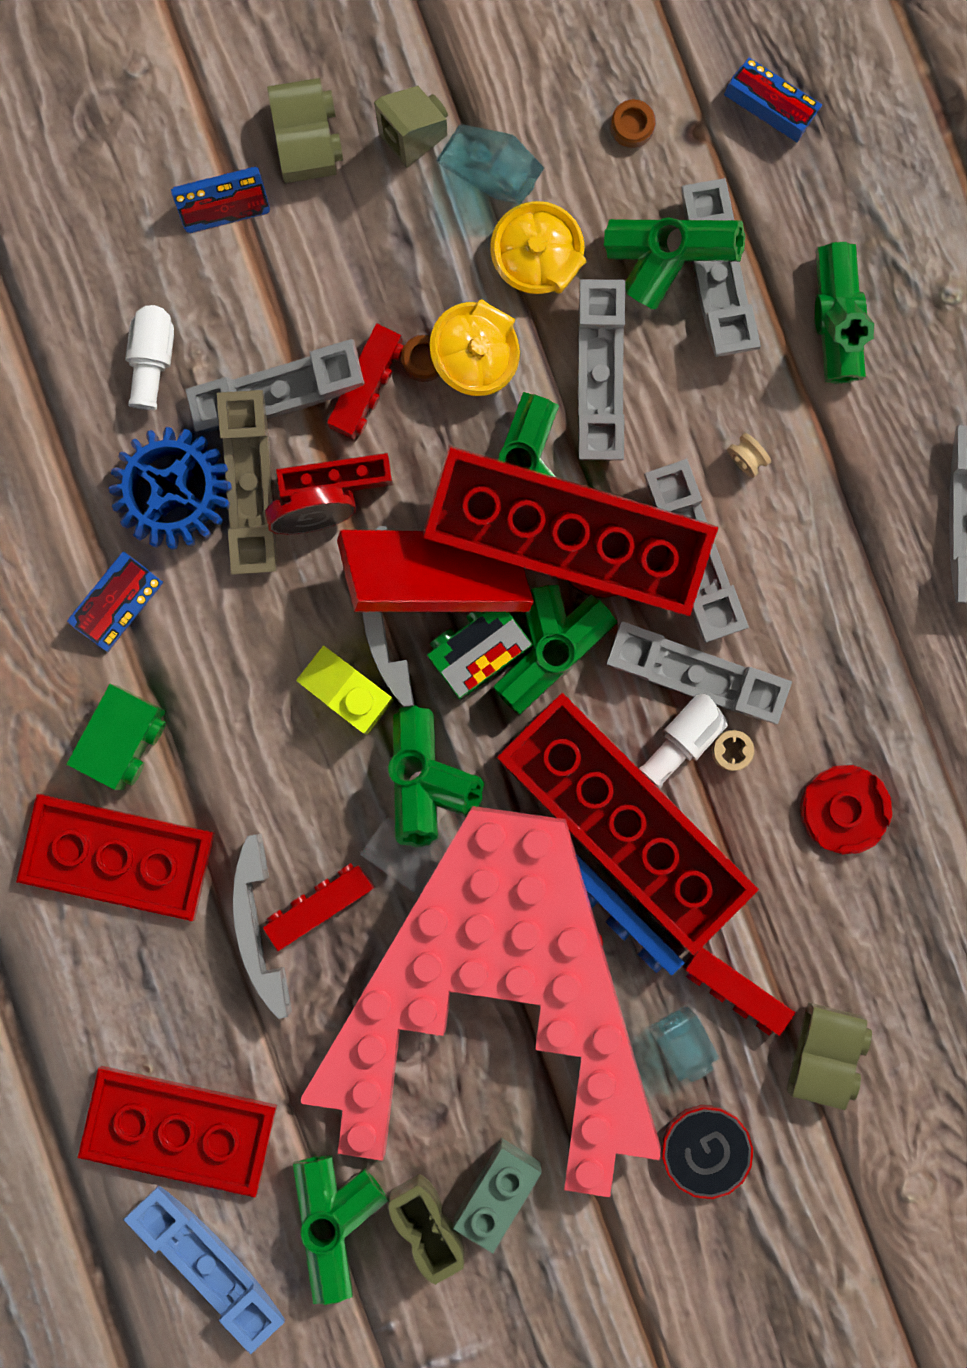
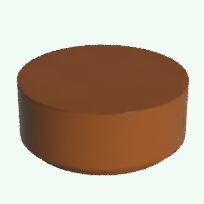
M631 99L620 103L612 114L610 124L612 136L620 145L627 148L643 146L653 135L656 123L655 114L651 107L641 100Z
M418 335L411 338L402 350L401 358L405 372L409 377L419 382H429L440 376L431 359L430 335Z

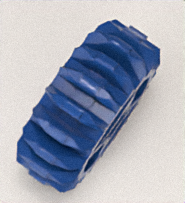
M165 427L163 440L159 441L156 433L150 430L146 433L148 445L143 446L137 439L131 441V446L137 451L132 457L126 452L119 453L118 457L126 464L125 469H111V475L122 480V483L109 486V493L114 496L123 497L112 504V509L116 513L127 512L122 517L120 523L126 529L136 525L133 533L136 539L141 541L150 533L149 544L153 547L158 548L162 544L164 536H166L167 546L171 550H175L178 547L179 536L181 535L188 546L195 545V538L192 532L198 530L202 536L208 538L211 533L204 524L209 519L217 525H221L223 519L214 512L215 508L229 509L230 502L220 497L219 493H227V491L232 489V485L229 481L218 480L225 476L228 467L226 464L214 465L221 457V454L216 448L206 451L208 441L203 436H200L192 443V433L187 429H183L176 441L174 430L171 427ZM164 456H184L181 461L176 459L166 469H156L150 466L153 461ZM197 463L202 467L206 482L202 501L190 491V482L195 475L192 470ZM140 477L144 478L151 485V496L147 501L149 508L144 514L137 499V486ZM155 478L160 479L164 483H175L180 488L179 491L188 499H183L177 494L166 493ZM177 507H184L193 511L190 516L177 522H157L161 515L166 517L172 509Z

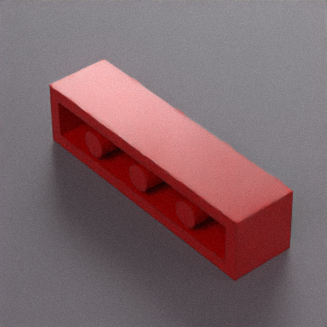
M376 323L359 357L364 385L340 395L327 421L330 429L353 440L357 434L362 435L368 423L365 417L369 409L374 410L380 399V395L377 393L382 384L386 385L392 375L390 367L394 359L398 361L402 355L404 345H402L401 334Z
M388 453L276 469L280 498L283 501H289V495L294 494V492L314 487L337 486V488H342L343 492L347 490L357 491L393 485Z
M352 863L348 864L337 872L340 877L330 883L327 878L313 887L316 893L306 898L303 894L290 903L292 909L283 914L281 910H278L266 918L269 924L264 926L263 929L277 951H280L375 888L361 864L356 867Z
M703 947L695 955L691 954L682 967L688 972L685 976L698 986L702 982L712 988L709 994L722 1003L725 999L735 1005L732 1009L745 1019L749 1015L758 1021L756 1027L769 1036L772 1032L780 1036L796 1013Z

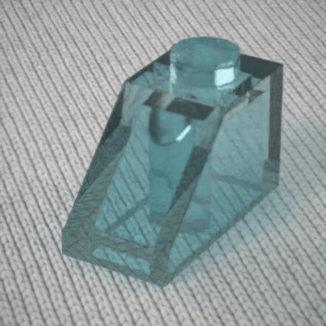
M459 124L436 160L442 167L492 198L519 205L532 192L535 182L544 170L542 164L513 134Z
M687 1004L648 1027L679 1081L688 1078L690 1082H693L713 1070L711 1063L718 1060L719 1056L698 1016Z

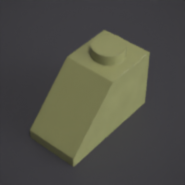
M419 86L381 96L374 102L379 136L406 168L447 136V110L434 94L427 97Z

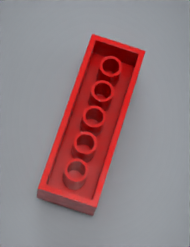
M448 445L424 526L423 538L691 616L719 527Z
M563 692L497 757L503 766L555 818L566 820L569 832L692 955H695L759 891Z

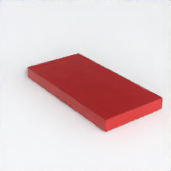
M340 530L337 543L354 612H529L534 602L524 569L521 566L423 538V531Z
M36 794L16 882L174 918L195 921L215 832L49 795Z
M100 1066L95 1079L78 1158L256 1198L277 1105Z

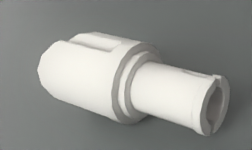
M155 305L144 306L136 312L135 317L130 323L125 360L129 362L131 367H134L128 406L142 410H157L156 402L160 372L165 371L171 365L174 341V326L170 315L163 308Z
M705 694L696 695L663 730L666 741L643 766H640L639 770L658 788L663 786V783L685 759L689 761L691 759L698 760L703 752L728 726L727 719L710 696Z

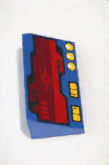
M750 57L732 77L724 96L797 143L822 107L821 103Z
M256 166L176 186L171 189L180 219L187 233L217 227L270 212L264 182L259 168H256Z
M122 552L69 617L67 622L106 652H109L164 582L129 554Z

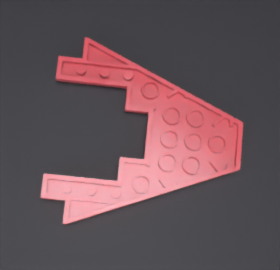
M473 806L303 1093L301 1104L343 1110L338 1154L383 1161L386 1154L400 1029L444 1036L450 992L541 1005L535 1050L581 1057L564 1190L610 1197L616 1154L659 1160L661 1146L566 820Z

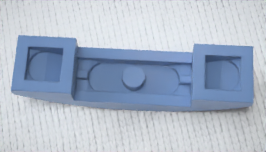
M159 1185L123 1219L154 1253L160 1250L221 1315L219 1322L250 1355L285 1322V1318L274 1302L231 1250L195 1214Z

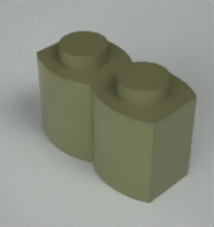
M320 78L267 86L284 183L337 175L335 162L343 161L339 133L330 134L327 119L336 117L331 90L322 91Z
M808 1002L800 1029L798 1046L788 1078L787 1092L795 1098L846 1110L849 1100L855 1101L860 1090L861 1074L856 1073V1066L860 1055L866 1056L870 1049L872 1030L867 1028L868 1020L861 1015Z
M418 1174L392 1189L389 1199L391 1220L400 1235L412 1243L413 1258L421 1274L429 1282L436 1285L464 1269V1243L462 1236L453 1229V1222L442 1214L440 1197L432 1183L423 1175Z

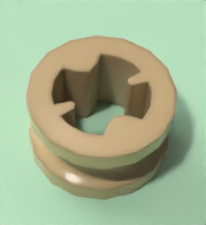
M743 433L739 437L740 444H731L727 448V452L734 463L745 474L754 478L759 473L758 467L761 465L766 467L771 463V459L758 441L749 434Z
M741 731L723 732L712 743V758L716 765L724 770H741L748 766L753 759V742L749 736ZM730 738L731 743L736 742V739H738L743 745L739 750L743 758L736 764L734 758L729 759L728 763L722 757L726 751L722 743Z

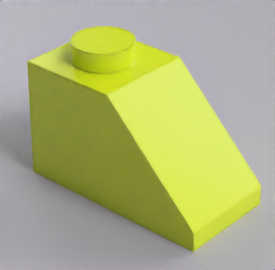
M324 645L296 680L365 735L370 733L394 702L391 696Z

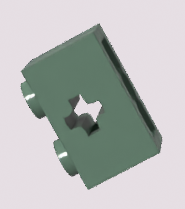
M501 1138L455 1213L453 1229L493 1254L542 1174L540 1161Z

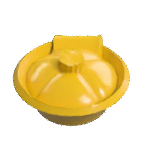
M532 201L515 206L501 217L492 233L490 252L496 271L510 286L526 293L544 294L554 291L561 294L574 279L580 268L586 264L584 239L578 223L566 210L552 203Z
M480 299L478 302L460 303L446 310L436 321L430 337L431 359L440 377L453 389L471 396L490 395L504 388L513 378L520 358L519 342L513 328L515 318L495 308L483 299Z

